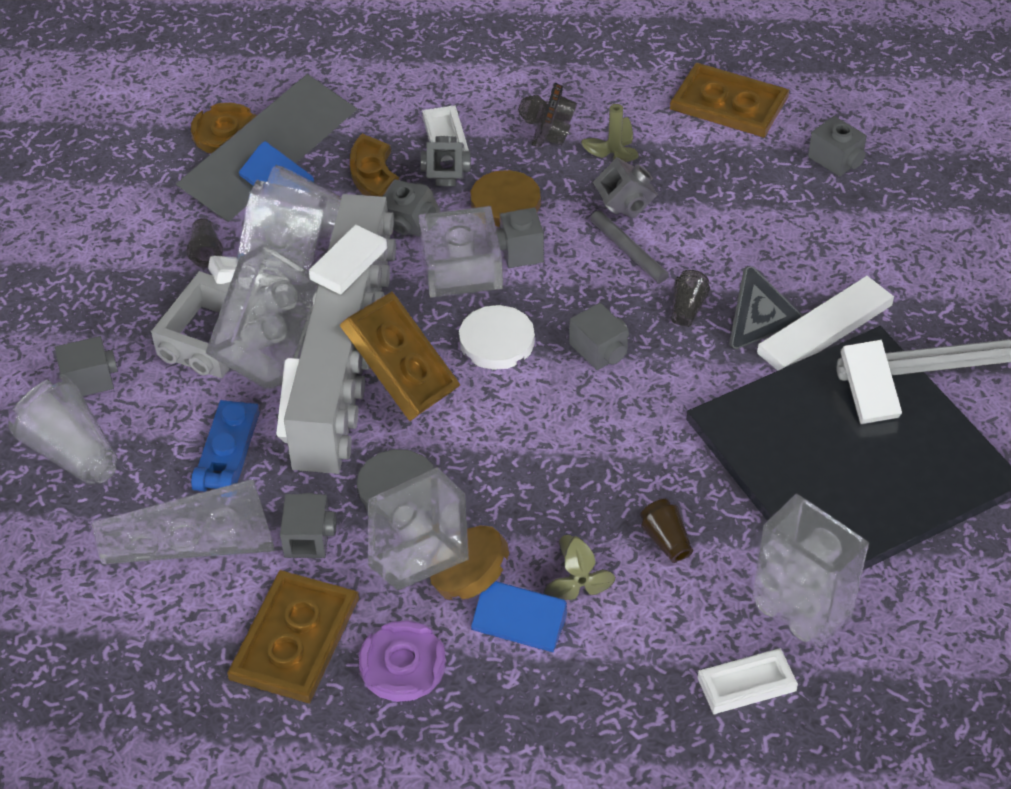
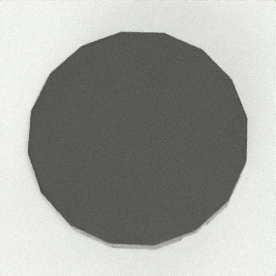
M393 449L378 453L366 461L358 473L357 493L365 509L371 515L385 521L401 522L411 519V515L418 512L422 514L431 507L437 498L438 476L433 464L423 455L411 450Z

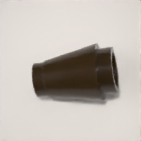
M664 498L649 504L640 513V517L643 520L641 527L665 555L669 557L672 563L686 559L693 553V548L690 545V540L677 505L671 504L669 499Z

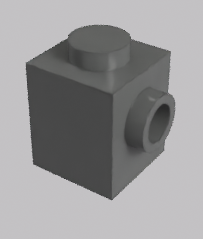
M833 116L811 132L808 157L838 176H842L851 168L856 169L862 164L866 155L864 148L867 135L838 117Z
M536 208L500 213V229H495L494 231L495 242L498 251H503L508 268L543 263L544 231Z
M601 303L570 318L569 344L597 371L608 364L618 363L627 354L629 337L627 325L621 318H616Z
M101 336L55 346L60 376L68 400L114 389L111 373L118 372L113 349L105 351Z
M313 493L285 494L280 530L284 558H326L328 536L336 535L337 525L336 512L329 511L327 495Z

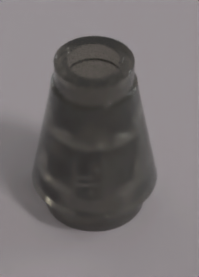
M205 218L197 219L192 224L186 249L188 258L195 265L202 268H208L210 256H222L223 246L213 227V223Z
M684 270L675 279L671 321L674 324L690 327L693 324V320L711 291L709 279L705 274L697 270Z

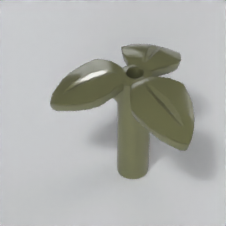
M612 104L609 107V133L607 141L598 138H586L581 141L582 146L589 153L597 157L604 158L610 153H614V159L618 157L625 162L639 158V153L634 148L623 147L632 143L633 128L629 118H623V106L620 104Z
M564 535L560 538L559 546L565 559V569L570 573V576L557 578L550 582L543 591L545 595L563 600H573L578 596L582 586L585 587L590 595H597L613 585L616 577L612 572L602 569L590 573L596 561L592 550L583 540L571 535Z

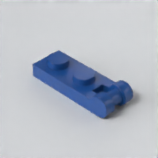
M220 400L198 467H195L193 470L192 490L206 492L207 488L219 489L221 494L234 495L260 414L258 404ZM213 470L222 471V473H213Z

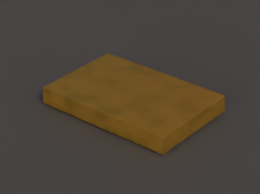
M695 63L670 101V110L765 138L789 97V89Z
M393 292L371 303L339 324L409 421L460 386L458 380Z
M279 570L227 672L228 679L310 704L359 600L358 591Z

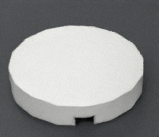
M502 305L483 307L473 311L463 320L459 329L460 348L464 356L466 353L471 358V362L479 367L492 370L508 369L517 365L518 360H521L523 357L525 360L531 354L535 344L533 323L526 314L512 307Z

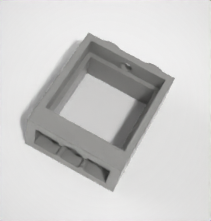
M199 271L152 329L151 333L157 355L167 363L173 364L177 362L191 367L201 375L210 374L222 379L268 318L264 293L233 282L217 284L214 276ZM201 307L234 318L214 345L181 334Z

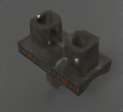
M554 83L549 100L544 101L539 95L527 96L520 101L519 115L528 124L538 123L531 143L532 146L541 147L545 140L560 146L563 145L571 126L569 123L577 106L576 102L561 96L564 88L563 85Z

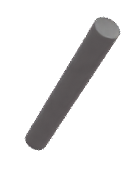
M598 210L592 214L591 222L658 284L668 279L669 273L602 211Z

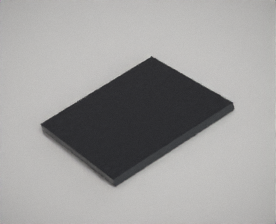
M881 325L687 411L686 420L822 590L1011 498V464L924 372L892 375L902 411L899 418L860 424L849 380L842 381L838 377L836 370L837 360L842 358L841 350L843 346L882 340L885 353L904 351Z

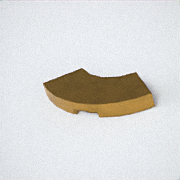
M362 133L351 149V176L354 184L363 195L383 197L393 180H399V177L389 171L386 166V160L391 153V148L389 144Z

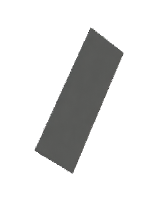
M306 74L185 175L176 185L229 222L262 193L239 175L241 168L262 142L266 141L294 163H297L351 116L357 108Z

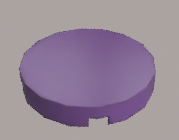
M409 620L389 622L381 626L382 630L376 632L373 636L371 633L364 640L359 651L360 676L367 688L380 698L395 702L415 700L429 694L441 682L446 669L444 645L440 638L438 639L426 625Z

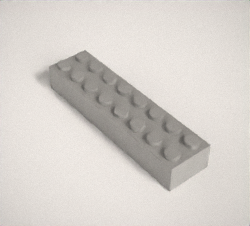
M342 194L328 251L355 225L385 238L387 249L341 295L320 284L318 286L284 416L292 470L339 474L342 460H349L352 439L348 434L350 429H356L359 411L358 405H355L356 399H363L365 376H362L363 370H369L370 367L339 324L384 296V292H381L382 287L389 286L390 265L387 264L388 261L395 260L396 240L390 239L394 226V214L388 212L386 197Z

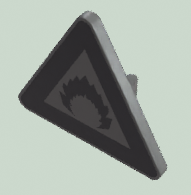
M746 266L743 270L729 342L730 347L734 349L741 348L777 333L802 317V314L752 266Z

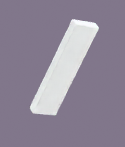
M866 276L758 344L757 354L777 371L821 352L892 306L894 296L870 277Z

